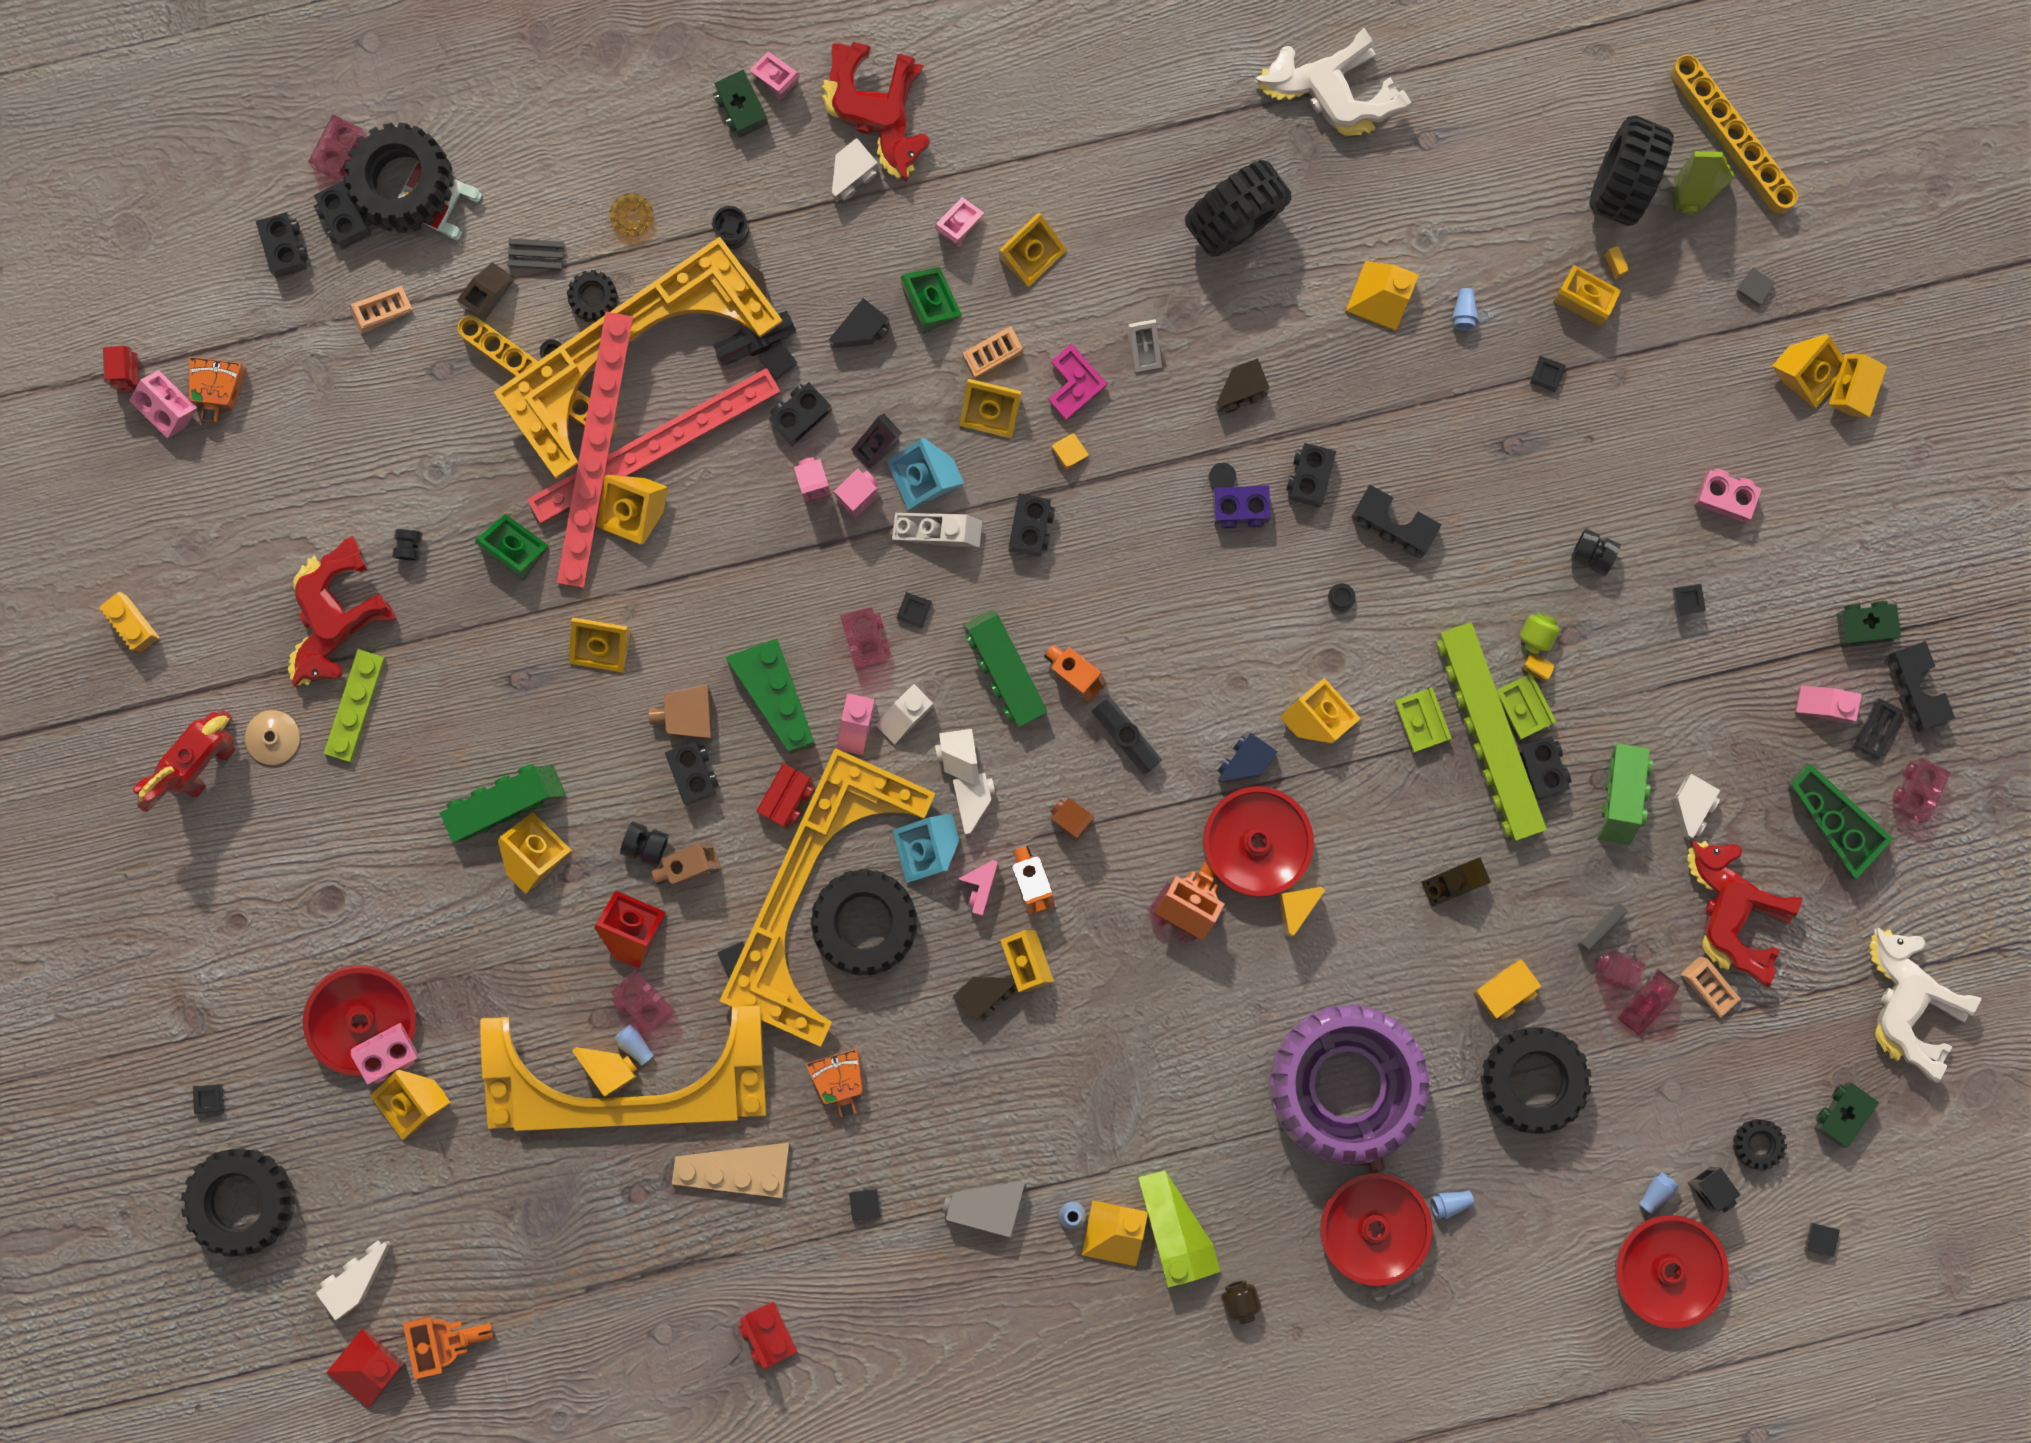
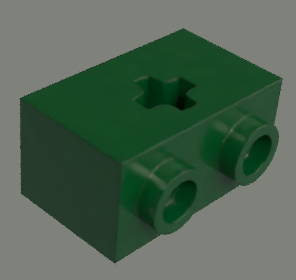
M744 69L714 83L717 91L713 93L715 101L719 108L725 107L728 116L724 117L731 132L736 130L739 138L769 124ZM739 100L744 108L739 109L735 106V102Z
M1878 601L1871 603V607L1861 608V604H1851L1844 606V610L1836 614L1840 646L1892 641L1901 637L1897 604L1888 605V601ZM1863 620L1873 621V625L1869 627L1868 624L1863 623Z
M1845 1083L1844 1086L1840 1084L1831 1096L1834 1099L1828 1108L1824 1107L1816 1117L1818 1123L1815 1129L1842 1148L1850 1146L1879 1104L1876 1099L1853 1083ZM1840 1109H1847L1848 1119L1842 1118L1843 1114L1840 1112Z

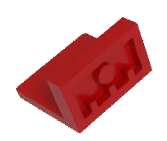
M774 1301L740 1318L739 1331L745 1341L750 1340L754 1348L750 1353L757 1367L762 1365L763 1369L766 1370L772 1364L798 1352Z

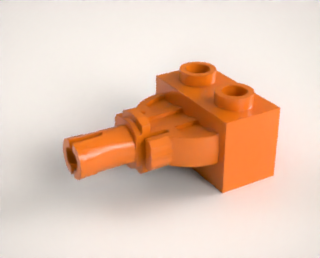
M1204 859L1194 881H1192L1196 873L1194 871H1190L1186 878L1181 879L1177 876L1174 878L1155 911V914L1201 940L1205 939L1225 904L1217 899V884H1214L1212 889L1209 890L1215 876L1211 872L1206 859Z
M425 1316L403 1322L414 1380L442 1373L441 1368L451 1364L457 1356L467 1354L466 1348L456 1350V1348L494 1340L492 1332L478 1335V1333L492 1330L490 1322L454 1331L452 1329L462 1327L461 1321L449 1323L441 1319L431 1320V1316Z

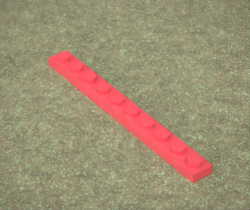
M605 312L557 583L582 588L585 585L632 326V316Z
M768 368L608 454L604 476L629 477L779 395L781 392ZM576 473L527 499L540 524L570 509Z

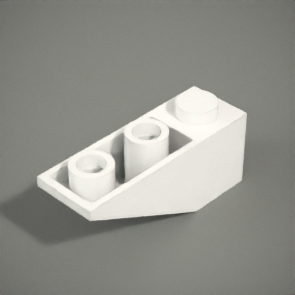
M895 513L892 540L951 547L979 548L982 520L964 514Z
M378 1240L365 1250L368 1255L359 1261L355 1257L342 1267L345 1272L337 1278L331 1275L319 1284L322 1289L316 1292V1294L335 1320L341 1319L364 1301L391 1246L389 1241L381 1244Z

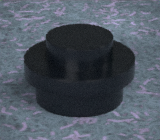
M1336 584L1328 593V602L1335 610H1348L1355 602V592L1347 584Z

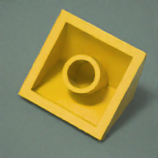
M1037 213L999 249V259L1027 287H1030L1067 249L1043 216Z
M1573 264L1553 302L1601 327L1608 319L1621 290Z
M968 379L959 426L1012 439L1022 399V391Z
M572 618L569 664L623 673L631 631L626 626Z
M1317 887L1284 893L1278 896L1285 936L1291 938L1295 935L1325 889Z

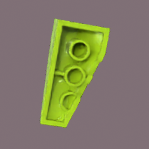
M1694 151L1675 177L1674 210H1682V213L1687 215L1698 214L1699 211H1702L1734 179V172L1731 171L1730 165H1727V159L1723 152Z
M1166 1171L1138 1177L1167 1287L1188 1283L1221 1272L1213 1243Z

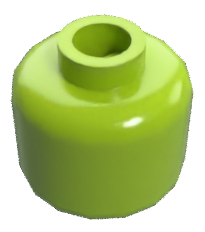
M1537 612L1536 615H1529L1519 634V638L1526 643L1524 649L1538 655L1540 651H1550L1560 633V628L1556 625L1557 620L1541 612Z

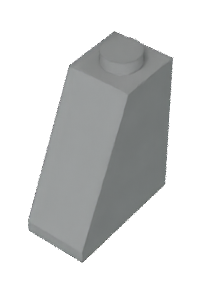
M1015 1181L953 1192L952 1198L946 1196L942 1213L947 1214V1221L1011 1238L1025 1182Z

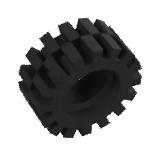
M591 270L589 273L583 271L581 276L576 275L574 277L575 280L573 282L570 281L568 285L570 288L567 290V300L573 312L580 319L583 318L586 322L593 320L595 323L605 316V312H611L614 306L617 307L618 293L616 287L605 273L601 271L597 273L596 270ZM588 287H598L603 292L602 301L596 306H588L582 300V294Z
M1753 1119L1743 1123V1126L1736 1130L1738 1133L1733 1138L1735 1140L1733 1150H1736L1737 1154L1735 1155L1737 1159L1742 1161L1743 1165L1749 1166L1752 1169L1773 1168L1772 1166L1778 1165L1781 1158H1784V1149H1787V1144L1784 1141L1786 1136L1782 1134V1129L1776 1126L1774 1122L1764 1119ZM1762 1133L1770 1141V1148L1764 1155H1756L1750 1149V1140L1755 1134Z

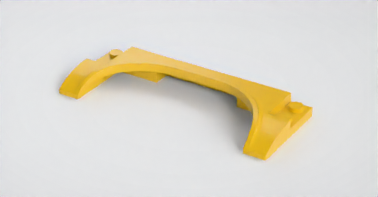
M721 237L709 243L611 311V313L633 317L629 342L657 323L684 314L704 313L722 316L744 325L759 337H762L783 322ZM605 316L494 391L495 396L556 479L578 464L569 442V412L578 387L587 374L596 366Z
M835 748L721 996L720 1002L731 1007L760 1005L762 1021L821 1047L833 1021L816 1012L804 1000L790 976L785 955V940L792 912L819 854L834 835L857 820L877 814L901 813L925 819L936 793Z
M760 1005L732 1007L730 1033L725 1048L714 1066L702 1078L676 1092L638 1097L581 1098L556 1091L538 1080L520 1060L512 1042L509 1017L481 1018L482 1078H484L488 1129L514 1128V1131L734 1121L738 1120V1117L766 1116L767 1113Z

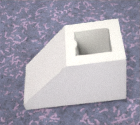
M857 138L837 153L835 157L832 196L836 203L841 199L843 201L849 199L856 192L855 188L862 182L867 184L877 175V161Z
M1693 774L1685 777L1673 798L1683 837L1687 840L1701 835L1707 824L1703 821L1708 812L1713 813L1720 801L1717 798L1720 790Z

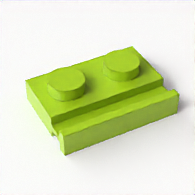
M1532 673L1497 690L1502 707L1519 740L1556 723Z
M1433 687L1394 701L1413 753L1452 739Z

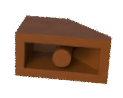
M1070 798L1065 802L1060 799L1050 811L1053 814L1050 821L1075 842L1095 818L1090 812Z

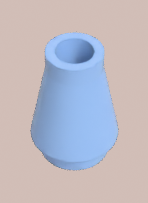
M1462 288L1458 290V298L1451 319L1454 323V328L1457 330H1473L1476 328V323L1479 322L1474 297L1475 291L1473 289Z
M631 1024L623 1028L613 1038L617 1042L616 1046L636 1060L641 1066L653 1056L638 1028H633Z
M1661 1172L1659 1176H1654L1639 1204L1652 1214L1658 1207L1677 1194L1676 1190L1679 1185L1667 1174Z
M1468 1190L1464 1192L1437 1193L1436 1197L1431 1198L1430 1203L1435 1218L1447 1220L1463 1210L1473 1207L1474 1199L1472 1193Z
M1068 1202L1060 1208L1058 1218L1063 1227L1075 1230L1084 1224L1086 1211L1081 1204ZM1075 1211L1078 1218L1076 1221L1071 1222L1068 1220L1067 1215L1069 1212Z

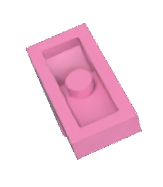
M767 52L749 70L756 79L770 88L778 100H781L799 82L800 77L797 71L770 52Z
M962 197L936 223L934 228L943 237L957 247H960L967 233L981 220L984 212Z
M992 860L958 879V881L979 887L978 891H972L968 906L973 907L972 914L979 916L984 914L998 865L997 861Z

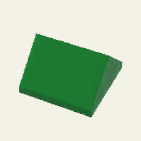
M940 267L900 276L903 290L923 333L962 316Z
M506 514L475 540L479 548L523 580L549 546Z

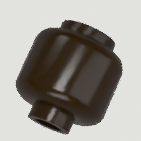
M1245 1280L1227 1285L1225 1287L1226 1291L1221 1296L1227 1317L1233 1321L1239 1320L1240 1324L1254 1321L1256 1319L1255 1315L1262 1308L1255 1286L1247 1284Z

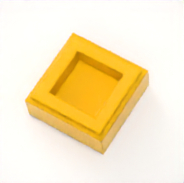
M1616 246L1609 249L1605 254V258L1616 280L1624 277L1629 269L1620 247Z

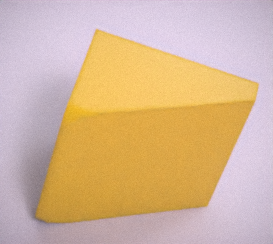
M1074 433L1051 446L1052 451L1066 471L1089 456Z
M1531 652L1521 668L1528 674L1532 673L1533 677L1541 682H1545L1550 678L1554 665L1538 654Z

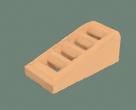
M402 286L353 303L350 308L351 315L360 334L374 330L413 310ZM395 296L401 306L399 309H396L392 300ZM386 301L390 312L386 313L382 302ZM376 306L380 316L375 317L371 307ZM366 311L369 320L365 321L361 312Z
M1012 326L963 352V356L974 377H977L1022 355L1023 348ZM1006 338H1008L1013 348L1010 351H1008L1003 341ZM998 343L1003 353L1000 357L993 346ZM988 348L993 358L991 362L988 361L983 351ZM978 353L984 364L980 368L973 356Z
M1698 957L1681 973L1686 982L1720 1018L1741 1000L1707 958ZM1709 977H1712L1713 979L1705 987H1703L1702 984ZM1719 985L1721 988L1710 996L1709 993ZM1726 993L1728 997L1718 1005L1716 1002Z

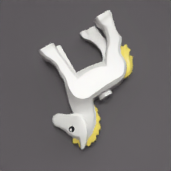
M1365 28L1356 35L1354 41L1347 48L1338 51L1331 57L1305 64L1296 69L1294 66L1295 51L1290 46L1283 47L1270 68L1262 69V75L1255 77L1254 81L1263 90L1265 95H1271V98H1277V100L1285 98L1291 100L1309 93L1312 96L1310 103L1316 113L1322 112L1328 123L1345 136L1362 135V132L1370 134L1371 131L1376 129L1373 122L1379 123L1387 117L1406 113V111L1413 108L1412 102L1405 91L1398 92L1391 77L1383 82L1382 89L1373 99L1367 102L1354 101L1349 85L1343 75L1376 56L1371 48L1374 46L1373 40Z
M1875 928L1869 945L1871 949L1869 953L1872 956L1871 961L1877 965L1879 972L1894 982L1893 988H1887L1881 998V1003L1884 1005L1877 1018L1875 1037L1884 1052H1889L1891 1059L1894 1058L1896 1061H1899L1903 1055L1906 1062L1915 1065L1928 1079L1938 1083L1947 1068V1065L1943 1062L1951 1051L1952 1046L1945 1043L1940 1045L1924 1043L1915 1037L1912 1026L1923 1014L1928 1004L1941 1009L1961 1022H1965L1968 1015L1972 1016L1975 1013L1981 998L1971 995L1962 996L1951 992L1946 987L1940 986L1918 965L1908 959L1912 954L1923 950L1925 941L1922 937L1893 935L1891 930L1884 932L1880 928Z

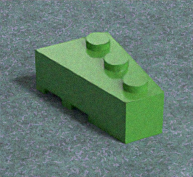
M1616 744L1610 759L1606 788H1608L1606 805L1602 807V814H1605L1604 825L1598 832V840L1630 845L1640 826H1645L1647 810L1643 809L1644 801L1648 800L1650 785L1646 784L1647 776H1650L1653 766V760L1649 759L1650 749Z

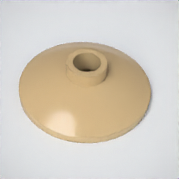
M277 710L264 711L256 715L246 728V748L250 755L258 762L266 765L282 764L291 759L298 750L300 744L298 725L292 717L284 712ZM274 732L275 739L268 742L266 740L267 733Z

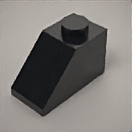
M862 298L829 338V343L833 348L871 345L876 339L881 341L890 329L888 327L889 318L866 299Z

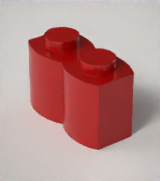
M127 346L103 347L104 382L110 384V388L116 389L117 393H133V389H136L139 384L138 354L132 352L131 348Z

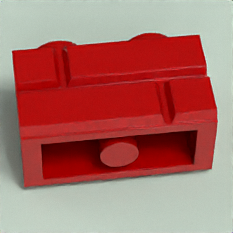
M782 763L756 812L786 829L789 824L794 826L801 814L798 807L802 799L807 802L814 790V786L811 785L812 778Z

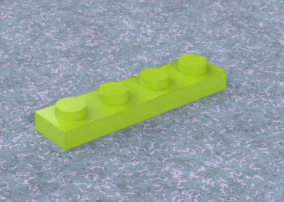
M357 650L324 750L325 755L352 763L386 659L385 657Z

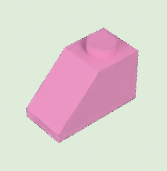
M812 457L799 461V466L794 467L804 501L809 502L831 495L821 460H814Z
M1800 686L1795 713L1851 724L1857 721L1862 694L1835 688Z
M847 693L836 749L860 756L864 755L875 707L874 699Z

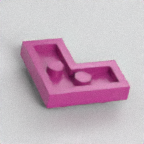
M1072 343L1051 360V364L1064 377L1067 383L1053 394L1048 401L1067 421L1107 386V383Z

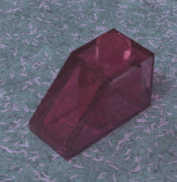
M1657 969L1641 986L1617 1019L1640 1036L1670 1005L1680 986Z

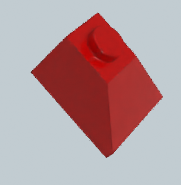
M615 890L595 924V930L615 959L640 969L651 949L666 912Z
M362 1329L326 1373L367 1408H370L405 1366V1363L366 1330Z

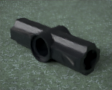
M787 310L778 314L783 322L762 337H759L755 332L743 326L738 330V333L712 344L722 366L724 367L748 355L755 356L768 350L772 344L797 333Z
M1110 696L1091 711L1112 736L1117 746L1126 753L1143 775L1162 761L1160 756L1141 735L1137 726L1131 723ZM1130 729L1134 733V740L1130 743L1121 741L1119 738L1120 731Z

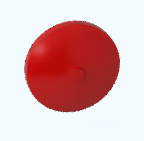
M1247 787L1226 796L1210 813L1203 832L1204 856L1213 875L1228 889L1248 897H1269L1293 886L1307 870L1314 850L1312 826L1302 807L1287 794L1269 787Z
M368 965L347 966L325 976L309 994L303 1011L304 1036L313 1055L326 1067L350 1076H362L351 1057L352 1048L399 1023L404 1027L411 1042L415 1033V1008L406 987L389 972ZM395 1044L391 1047L390 1051L393 1054H402L406 1048L401 1044ZM371 1057L365 1062L371 1068L377 1067L381 1063L375 1057Z
M1366 1173L1345 1181L1330 1195L1321 1214L1320 1238L1328 1259L1347 1278L1365 1285L1385 1286L1407 1278L1422 1264L1432 1241V1219L1426 1202L1409 1183L1389 1174Z
M1661 1215L1640 1223L1626 1236L1617 1254L1615 1277L1621 1297L1638 1317L1659 1327L1684 1328L1704 1320L1719 1306L1728 1286L1729 1266L1723 1246L1706 1226L1684 1216Z

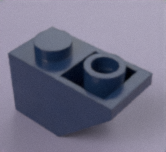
M1252 733L1247 738L1242 735L1233 748L1237 751L1233 759L1230 761L1226 758L1217 770L1221 774L1218 781L1226 783L1260 777L1278 751Z

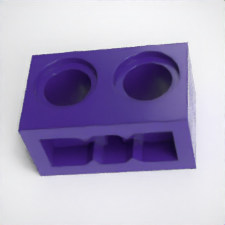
M1269 485L1214 488V524H1221V528H1236L1237 523H1248V527L1265 526L1264 522H1269L1271 519ZM1251 501H1258L1262 504L1263 511L1257 514L1252 513L1248 508V504ZM1231 502L1235 506L1236 511L1233 514L1227 515L1222 512L1221 504Z

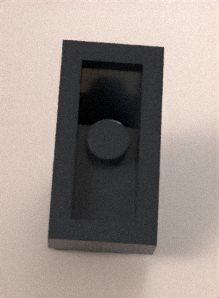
M883 413L876 418L851 450L871 469L900 442L898 438L902 432Z

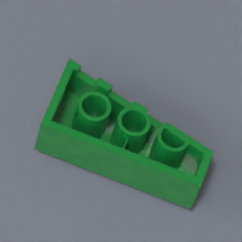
M990 610L963 624L968 633L965 635L969 646L972 650L976 649L980 656V659L977 661L983 673H989L993 680V683L990 684L992 691L997 699L1002 697L1006 705L1002 710L1009 723L1014 721L1020 727L1047 713L1048 711L999 615L994 610Z
M777 638L725 657L789 754L816 745Z
M1806 763L1787 783L1852 879L1856 880L1894 839L1813 765Z
M533 764L526 765L518 769L519 774L512 778L509 775L495 780V786L489 789L481 787L470 793L471 797L464 801L462 798L447 803V809L439 813L452 843L463 842L496 827L495 823L498 821L499 824L516 819L520 816L519 811L521 810L528 812L545 806L543 802L545 799L559 800L567 796L554 766L534 767Z

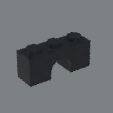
M1369 485L1351 516L1356 519L1355 523L1363 529L1369 530L1372 528L1380 533L1379 537L1386 542L1393 544L1395 541L1403 545V550L1414 557H1417L1418 554L1423 557L1442 524L1419 511L1415 514L1412 521L1406 525L1394 523L1388 514L1389 505L1394 497Z
M1926 641L1889 655L1888 666L1893 676H1897L1900 684L1898 686V693L1902 701H1906L1908 705V719L1912 727H1916L1917 732L1955 719L1946 693L1929 696L1920 688L1919 679L1921 674L1936 667Z

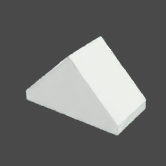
M1156 319L1128 324L1127 334L1135 372L1162 368Z

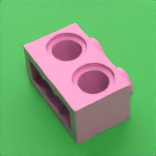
M159 370L141 379L129 400L167 439L184 430L197 409Z
M859 469L855 470L834 490L836 500L854 519L879 497L877 481L869 472L865 471L862 473Z
M1709 470L1704 475L1694 505L1743 523L1751 520L1762 488L1756 487L1754 481L1746 478H1740V480L1729 477L1730 473L1724 470ZM1711 483H1716L1721 487V496L1711 493ZM1740 492L1746 495L1748 499L1747 505H1741L1736 501V493Z
M399 1023L352 1048L351 1057L368 1085L373 1081L375 1084L384 1081L390 1076V1072L398 1068L404 1070L415 1063L414 1060L417 1059V1051L404 1027ZM395 1044H401L406 1048L402 1054H393L390 1049ZM371 1057L378 1058L381 1061L374 1068L368 1067L365 1064L366 1060Z

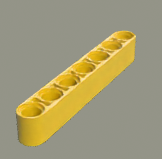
M1692 55L1679 57L1671 69L1673 82L1769 209L1776 214L1787 213L1798 199L1794 186L1700 62ZM1679 66H1687L1690 68L1691 74H1682ZM1703 87L1707 91V96H1699L1695 88ZM1712 109H1720L1723 112V118L1715 117L1712 114ZM1728 130H1736L1740 135V139L1734 140L1729 137ZM1744 152H1753L1756 156V161L1747 160ZM1761 173H1768L1772 177V182H1764L1761 178ZM1777 195H1785L1788 198V204H1781L1777 199Z
M468 315L459 321L458 332L464 341L513 377L518 376L538 362L479 318ZM469 325H478V331L475 335L468 336L465 334V330ZM491 341H500V347L497 351L490 352L487 350V346ZM514 356L522 357V363L518 367L509 366V361ZM577 390L572 400L569 417L585 428L587 412L583 415L575 414V408L580 403H585L589 406L590 398ZM615 420L613 425L612 436H614L617 431V424Z

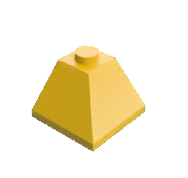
M1365 261L1345 312L1396 331L1419 274L1392 264Z
M1824 334L1790 345L1772 367L1785 385L1816 409L1833 390L1844 357L1832 338Z
M615 475L604 476L596 527L638 544H644L664 512L668 487L646 478Z
M1325 678L1300 697L1280 716L1287 728L1298 738L1327 743L1335 742L1361 719Z
M534 812L530 813L498 839L506 875L525 894L542 882L571 852V849Z
M578 1047L572 1050L604 1097L613 1095L637 1077L634 1073L637 1067L629 1056L624 1058L622 1054Z
M402 1070L394 1072L370 1095L373 1102L402 1141L451 1103L435 1080Z
M1092 1200L1082 1256L1136 1266L1148 1212Z

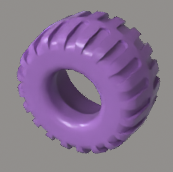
M1337 1005L1316 1011L1305 1017L1285 1036L1272 1063L1270 1095L1278 1121L1287 1135L1300 1148L1327 1162L1342 1165H1359L1384 1158L1396 1151L1412 1136L1420 1124L1428 1103L1429 1074L1423 1053L1416 1040L1398 1021L1370 1007ZM1345 1051L1358 1053L1368 1059L1376 1069L1380 1083L1378 1097L1371 1108L1360 1116L1350 1118L1335 1116L1327 1111L1318 1100L1314 1086L1316 1073L1323 1061L1335 1053Z

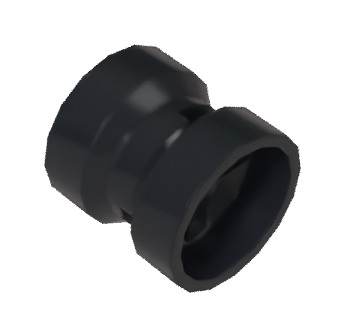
M396 529L394 538L397 541V546L393 548L392 557L400 560L419 561L421 552L418 550V546L422 541L423 533L414 530Z

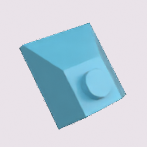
M925 438L918 440L886 461L907 510L914 509L944 496L964 484L954 459Z
M953 813L929 817L892 830L906 883L948 870L959 842Z

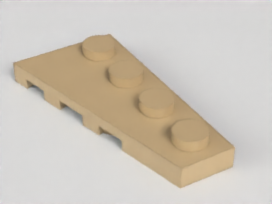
M790 1142L675 1156L672 1185L783 1198Z

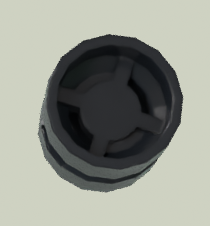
M725 206L715 213L712 219V227L716 239L721 237L729 249L742 247L750 235L749 225L742 210L735 206Z
M1585 528L1570 560L1583 566L1590 564L1593 571L1606 576L1616 559L1621 544L1609 538L1601 540L1600 534ZM1597 548L1602 551L1599 557L1594 556Z
M632 821L624 836L620 855L634 860L640 857L642 863L657 868L664 854L669 834L655 829L649 832L647 826ZM640 841L645 842L643 847L639 846Z

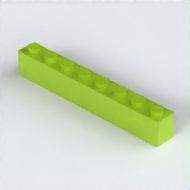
M1472 622L1441 632L1438 635L1439 640L1436 641V647L1441 657L1445 656L1448 666L1445 667V672L1449 682H1454L1456 686L1455 700L1459 708H1464L1467 717L1463 719L1468 734L1473 733L1476 744H1473L1474 753L1478 760L1482 759L1486 769L1482 771L1486 785H1491L1495 796H1492V802L1496 812L1501 811L1504 822H1501V827L1505 837H1510L1511 841L1515 842L1546 831L1547 828Z

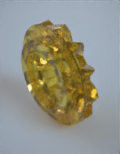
M627 193L618 197L612 204L610 220L616 231L624 234L626 237L639 236L644 231H648L649 226L653 222V209L650 202L642 195ZM623 208L632 212L638 210L636 215L639 223L632 219L626 221L628 216Z

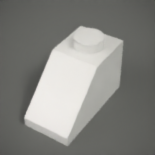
M913 684L890 707L875 726L896 745L934 707V704Z
M972 729L939 733L941 744L935 745L937 762L943 761L944 772L970 784L980 785Z
M985 773L979 774L980 785H973L961 779L953 780L965 836L971 835L991 803L990 795L995 794L992 778L986 779Z

